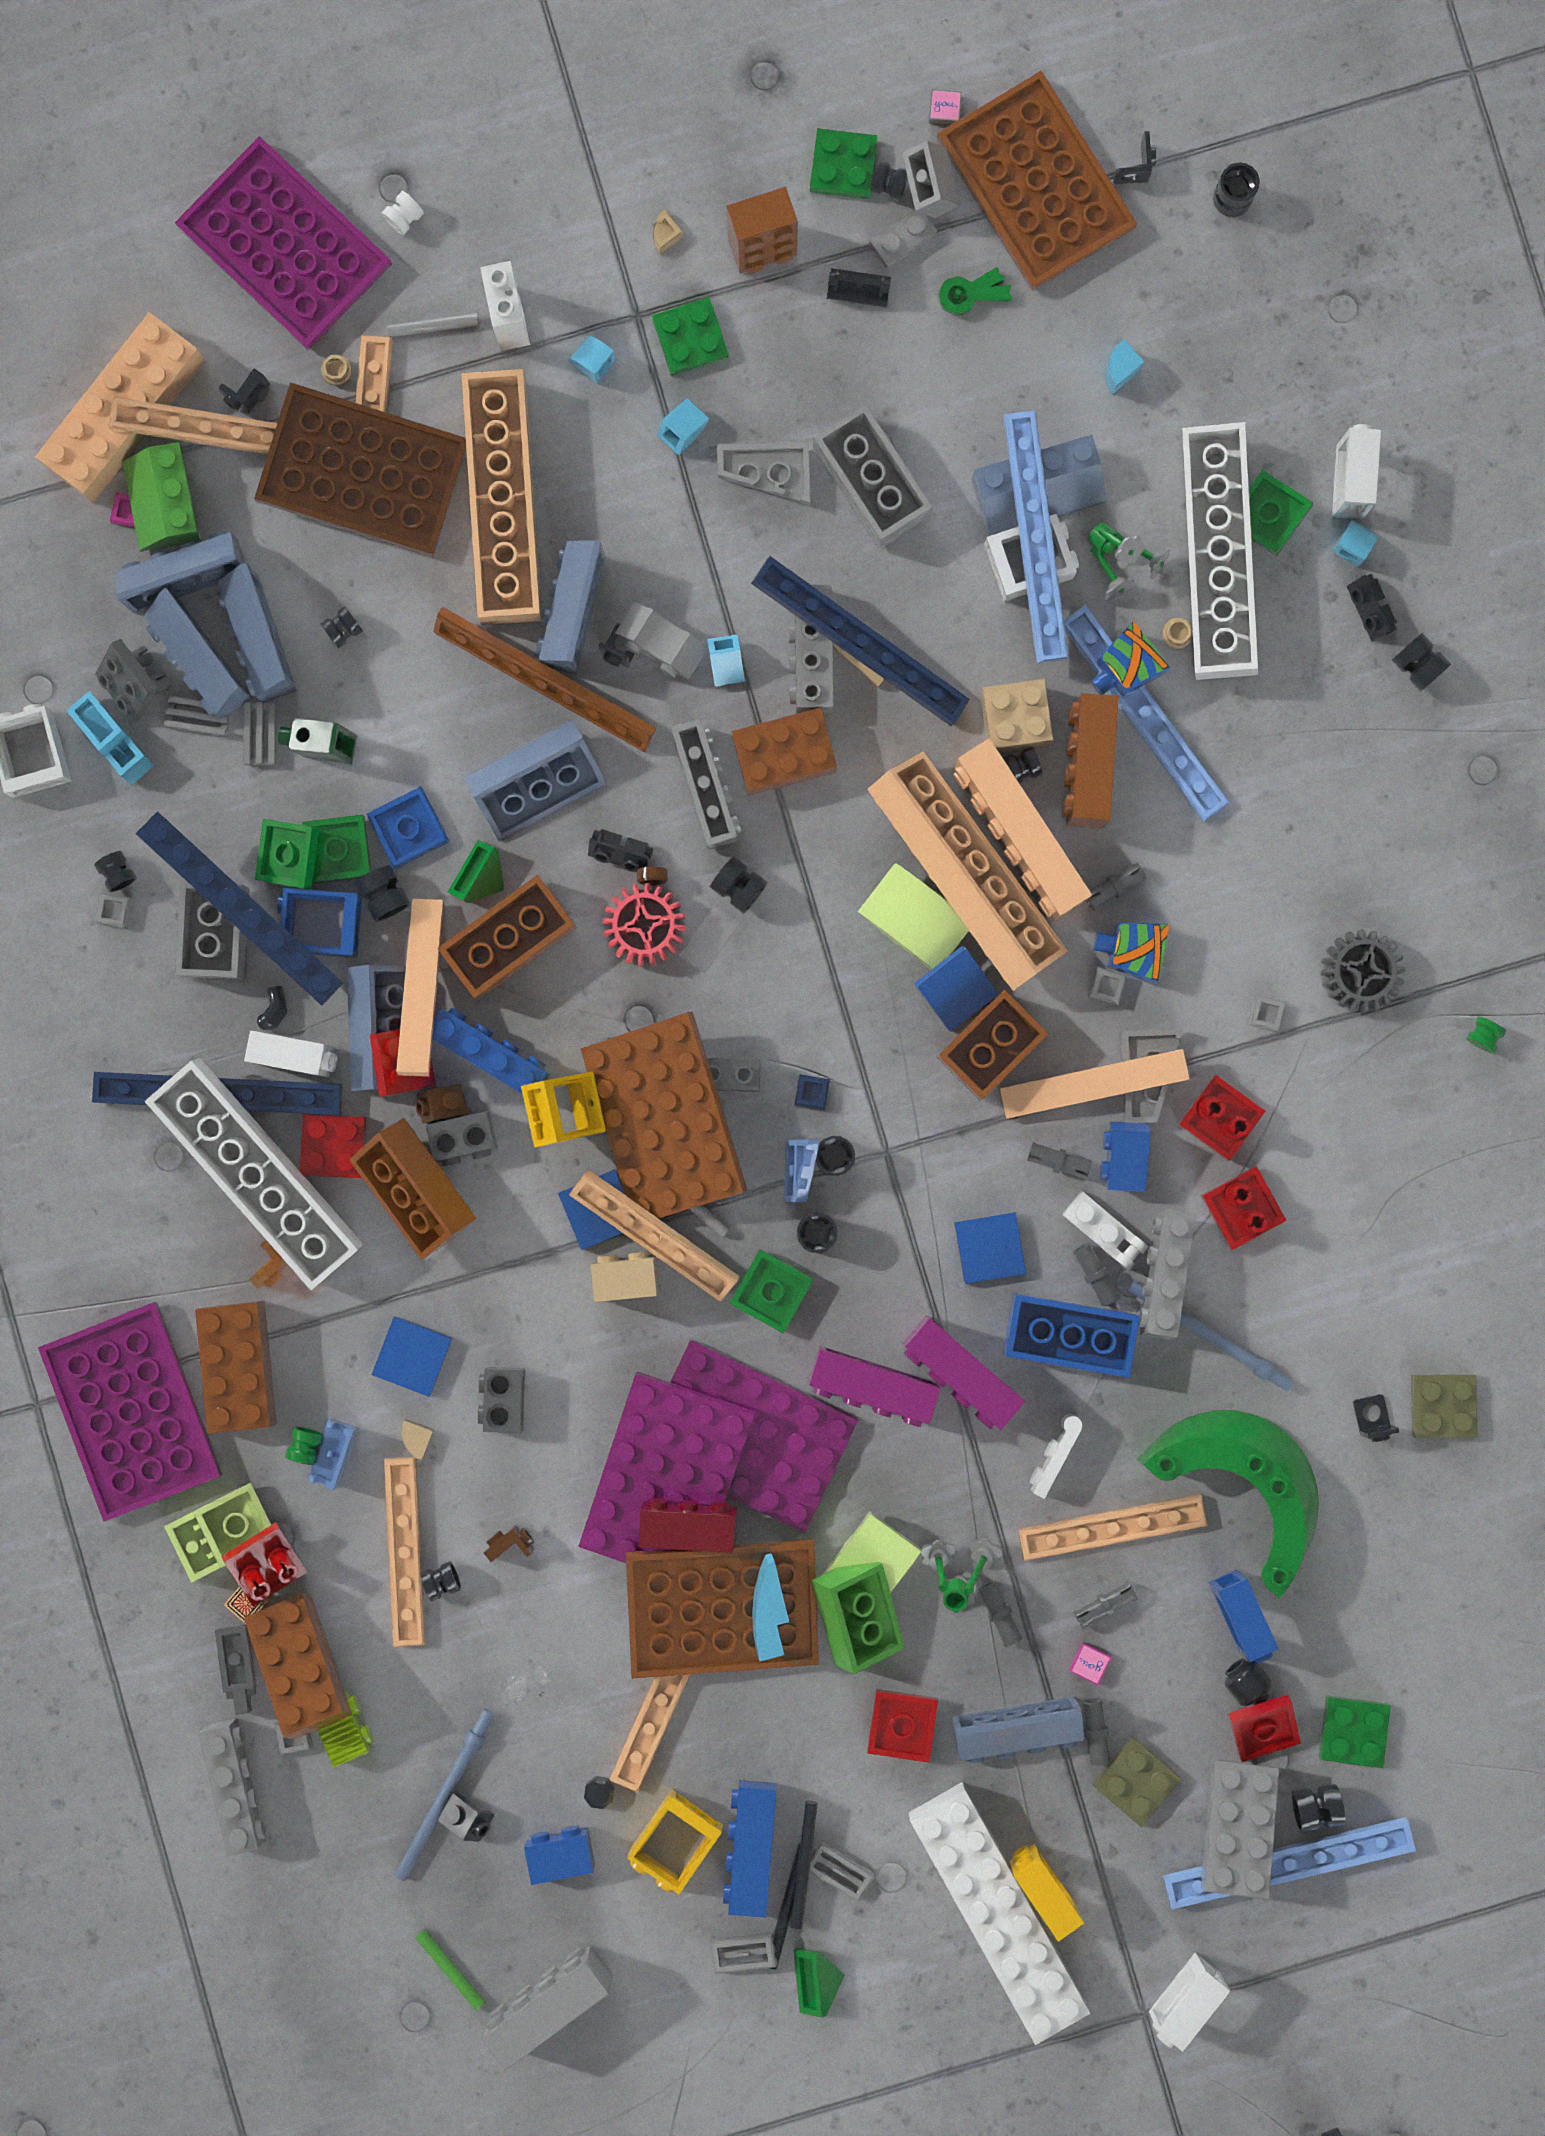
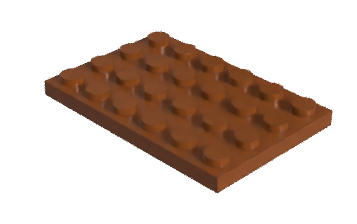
M1039 71L937 133V139L941 146L947 148L951 162L1032 291L1134 230L1137 226L1134 217L1042 71Z
M693 1011L581 1048L587 1072L593 1071L607 1138L624 1193L628 1198L655 1217L661 1218L748 1191Z
M813 1540L735 1545L733 1553L676 1549L626 1552L632 1679L819 1665L817 1601L811 1580L816 1578L815 1546ZM771 1553L775 1561L789 1622L777 1625L784 1655L759 1661L753 1635V1599L763 1559L766 1554Z

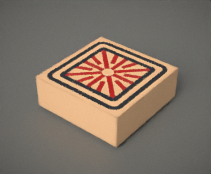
M239 1586L224 1606L245 1623L244 1618L260 1611L269 1599L266 1598L253 1607Z

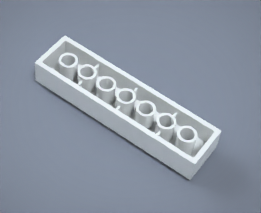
M1245 422L1182 428L1196 680L1258 675Z
M201 1058L191 1060L145 1101L310 1290L314 1289L364 1245Z
M959 1783L910 1811L909 1818L913 1828L1034 2044L1037 2045L1089 2015L1090 2011L1083 1995L1028 1897L1014 1878L1010 1865L964 1783Z

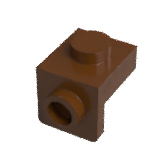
M461 1084L428 1089L416 1094L415 1108L423 1124L468 1114Z
M515 1525L505 1534L500 1530L487 1540L486 1543L489 1547L484 1551V1555L492 1563L516 1543L528 1557L535 1550L532 1546L534 1539L526 1529L522 1528L519 1530Z

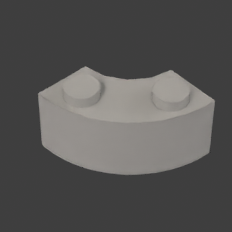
M634 602L615 632L625 640L623 646L636 655L640 652L660 664L659 669L674 679L678 674L689 680L708 650L692 634L672 624L653 609Z

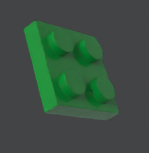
M817 128L810 192L870 199L878 135Z
M710 297L651 315L671 376L729 357Z
M1261 470L1249 487L1251 540L1275 556H1278L1313 507V502L1264 470Z
M363 814L302 822V825L320 828L312 884L357 879L371 872L366 821Z
M263 819L255 880L311 889L320 828Z
M759 1249L729 1304L784 1334L814 1279Z
M1326 1695L1319 1758L1324 1761L1383 1768L1391 1706L1388 1703Z

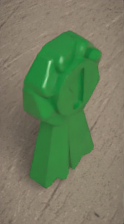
M995 267L973 282L960 276L945 280L939 290L938 298L944 311L958 316L969 312L975 301H1012V296L1009 293L1011 285L996 286L1002 284L1005 277L1000 275L999 268Z

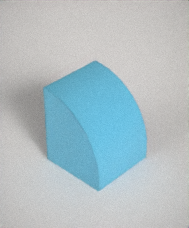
M588 336L568 361L597 384L616 359L611 348L597 338Z
M1125 339L1114 348L1106 367V383L1112 394L1138 374L1144 364L1143 359Z
M687 398L663 418L657 436L676 454L680 455L699 436L708 423L709 418Z
M1351 520L1332 552L1359 567L1374 546L1378 535Z
M738 635L707 639L714 685L721 686L745 682Z

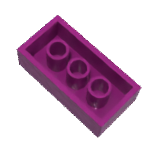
M927 1315L902 1343L907 1348L904 1352L906 1357L918 1367L924 1363L930 1368V1371L927 1373L929 1377L942 1388L946 1384L954 1390L951 1395L966 1409L970 1405L976 1408L977 1412L974 1415L990 1430L994 1425L1002 1430L1025 1403L1017 1393Z
M819 1346L808 1380L809 1386L813 1387V1393L831 1398L833 1393L842 1396L843 1403L861 1408L862 1403L873 1406L872 1410L874 1413L891 1418L892 1413L902 1416L903 1422L917 1427H921L922 1422L930 1425L941 1390L940 1386L935 1382L823 1346Z

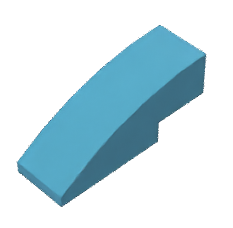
M90 691L66 710L97 750L106 757L119 775L131 786L155 766Z
M771 1553L766 1554L763 1559L753 1599V1635L759 1661L784 1655L777 1625L789 1622L775 1561Z

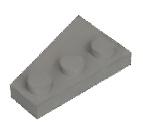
M809 442L717 444L718 478L810 505Z
M1184 1028L1121 1031L1122 1062L1176 1051ZM1163 1085L1125 1093V1122L1157 1123L1168 1086Z

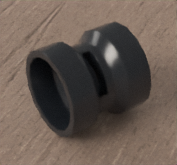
M880 161L874 175L871 191L877 194L887 193L892 199L900 201L908 180L906 169L899 168L896 170L891 168L889 163Z
M346 606L339 609L334 618H327L320 623L338 649L346 644L347 638L357 636L363 632Z
M1033 747L1024 749L1019 755L1010 754L1003 757V760L1019 784L1025 778L1031 777L1034 779L1043 775L1040 761Z
M122 851L112 852L94 864L98 873L106 878L105 886L110 893L129 886L137 879L133 870L126 868V857Z
M451 1561L441 1564L437 1570L428 1569L420 1573L424 1590L431 1602L440 1599L444 1593L449 1592L453 1594L461 1590L459 1576Z

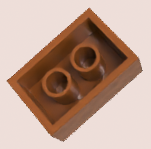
M786 186L726 206L728 240L739 273L746 271L749 274L756 273L762 270L765 265L774 262L776 264H783L793 259V256L797 255L798 221Z
M822 708L731 731L748 796L837 772V764Z
M1003 990L936 1058L981 1101L1049 1033L1006 990Z

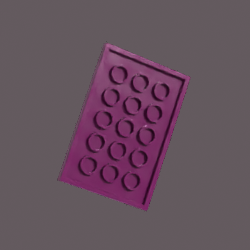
M260 136L175 222L176 226L307 351L392 265L391 260Z
M157 1301L38 1347L103 1522L222 1476Z
M690 1339L670 1382L755 1411L727 1496L805 1533L858 1419Z
M637 1371L578 1547L626 1563V1552L667 1550L639 1547L640 1509L643 1502H648L652 1498L666 1499L667 1503L680 1504V1501L694 1500L699 1502V1505L711 1506L714 1502H725L755 1411Z

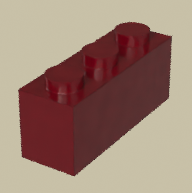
M662 1498L649 1499L648 1502H643L640 1509L639 1547L733 1553L736 1545L737 1507H730V1504L726 1502H714L711 1506L699 1505V1502L694 1500L680 1501V1504L667 1503V1500Z

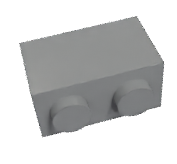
M926 140L902 153L916 212L937 218L960 206L947 148Z

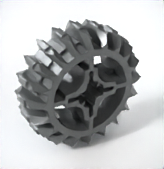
M1364 929L1358 930L1356 937L1351 931L1345 933L1346 942L1340 937L1336 938L1334 942L1337 948L1330 946L1326 949L1332 958L1325 957L1321 960V963L1329 966V969L1320 971L1321 976H1329V981L1322 983L1323 988L1332 986L1334 989L1328 994V997L1332 999L1339 995L1340 999L1337 1002L1339 1007L1344 1006L1349 1001L1348 1011L1354 1012L1358 1004L1361 1013H1367L1369 1005L1373 1011L1380 1010V1002L1385 1006L1389 1005L1391 1000L1388 994L1394 997L1399 994L1398 989L1393 985L1404 984L1402 978L1396 977L1397 974L1405 972V967H1397L1396 962L1403 960V956L1397 955L1394 957L1392 954L1397 949V945L1393 944L1386 947L1385 945L1388 942L1387 936L1381 937L1377 942L1376 931H1371L1366 938ZM1352 947H1364L1363 953L1359 954L1356 962L1342 961L1345 953ZM1373 951L1382 959L1385 971L1375 965V954ZM1364 965V970L1371 975L1361 978V972L1357 971L1354 967L1358 968ZM1340 970L1350 977V989H1352V992L1343 984ZM1369 981L1383 982L1381 988L1374 995L1361 996L1362 990L1366 989Z

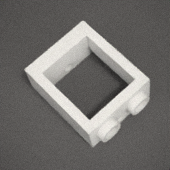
M511 261L480 267L491 322L500 350L504 351L530 345L519 288Z
M1366 424L1354 425L1353 428L1348 429L1337 444L1332 517L1363 519L1376 504L1381 430L1372 429V426Z
M1057 514L1050 516L1052 536L1063 565L1062 569L1057 570L1058 583H1062L1074 578L1077 572L1076 568H1079V563L1075 551H1069L1066 542L1069 539V534L1065 522H1059ZM1018 527L988 536L984 544L1004 602L1027 594L1026 581L1015 583L1002 545L1020 538Z
M41 704L28 705L23 708L24 712L13 715L11 712L0 713V780L4 794L12 798L72 782L54 713ZM44 722L55 766L15 777L4 733Z
M250 1030L244 1061L329 1078L330 1072H334L336 1069L338 1055L334 1054L335 1047Z
M1196 1952L1149 2010L1154 2022L1152 2026L1158 2032L1156 2036L1169 2048L1175 2045L1182 2052L1230 1992L1221 1973Z

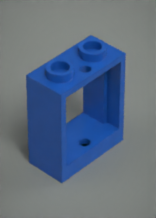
M283 888V895L278 897L277 912L281 914L280 925L292 936L294 932L296 900L344 903L341 947L303 946L313 955L357 958L362 896L356 893Z
M1234 1570L1208 1582L1239 1652L1249 1662L1255 1661V1663H1260L1270 1659L1273 1656L1272 1652L1279 1648L1248 1579L1239 1571Z

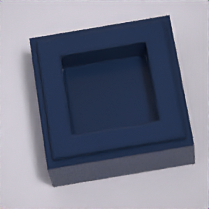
M800 1074L794 1105L825 1110L830 1079Z

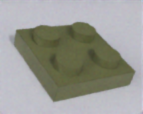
M1475 1374L1411 1375L1412 1437H1478Z
M1132 1736L1092 1785L1142 1828L1182 1779Z

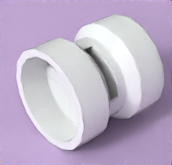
M401 191L396 197V204L387 206L381 212L386 222L402 236L410 229V223L413 220H419L424 214L418 203L404 191Z

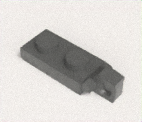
M246 1624L216 1629L215 1637L223 1693H226L227 1699H234L236 1715L249 1713L252 1711L251 1696L256 1694L257 1685L250 1636Z

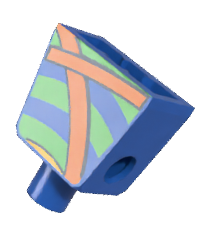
M1133 621L1099 657L1096 663L1102 670V673L1091 680V684L1098 694L1104 695L1111 688L1115 687L1121 696H1125L1166 674L1170 666L1135 621Z
M1119 922L1115 927L1114 935L1096 933L1093 950L1110 954L1109 968L1146 983L1156 984L1159 981L1170 925Z

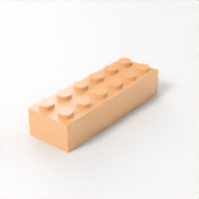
M148 312L35 457L46 468L94 503L123 466L122 461L128 459L146 437V435L109 429L112 396L171 405L205 362L204 357L195 346Z
M990 738L959 757L954 767L956 773L953 774L956 782L962 790L967 788L973 798L970 799L973 808L978 815L984 814L990 824L987 825V829L996 841L1000 839L1006 847V850L1003 852L1009 863L1013 867L1017 865L1023 873V876L1020 878L1026 889L1030 893L1035 891L1040 899L1037 905L1046 918L1051 916L1055 922L1092 896L1091 892Z

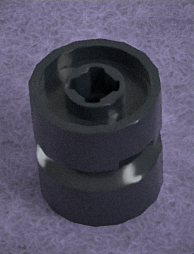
M1237 162L1230 164L1224 169L1213 194V202L1219 213L1227 217H1237L1248 211L1260 184L1259 175L1254 167L1247 163Z
M1423 633L1392 659L1402 672L1410 673L1409 680L1420 692L1451 665L1441 652L1434 653L1432 651L1434 645Z
M733 856L719 871L709 887L722 898L729 896L730 904L744 914L757 900L768 882L755 872L749 874L747 866ZM739 883L743 884V890L737 887Z
M391 865L377 868L355 882L362 898L369 899L370 902L367 908L375 922L390 918L411 904L404 890L397 888L396 885L399 880Z
M841 1136L824 1138L819 1143L815 1161L817 1167L829 1176L845 1174L852 1168L855 1162L853 1145Z
M814 1212L807 1214L801 1219L797 1226V1237L805 1250L811 1253H822L828 1251L834 1245L837 1239V1228L829 1216Z
M1336 1784L1318 1787L1315 1793L1310 1789L1292 1791L1293 1811L1301 1833L1317 1831L1321 1825H1324L1327 1829L1346 1825L1344 1805Z

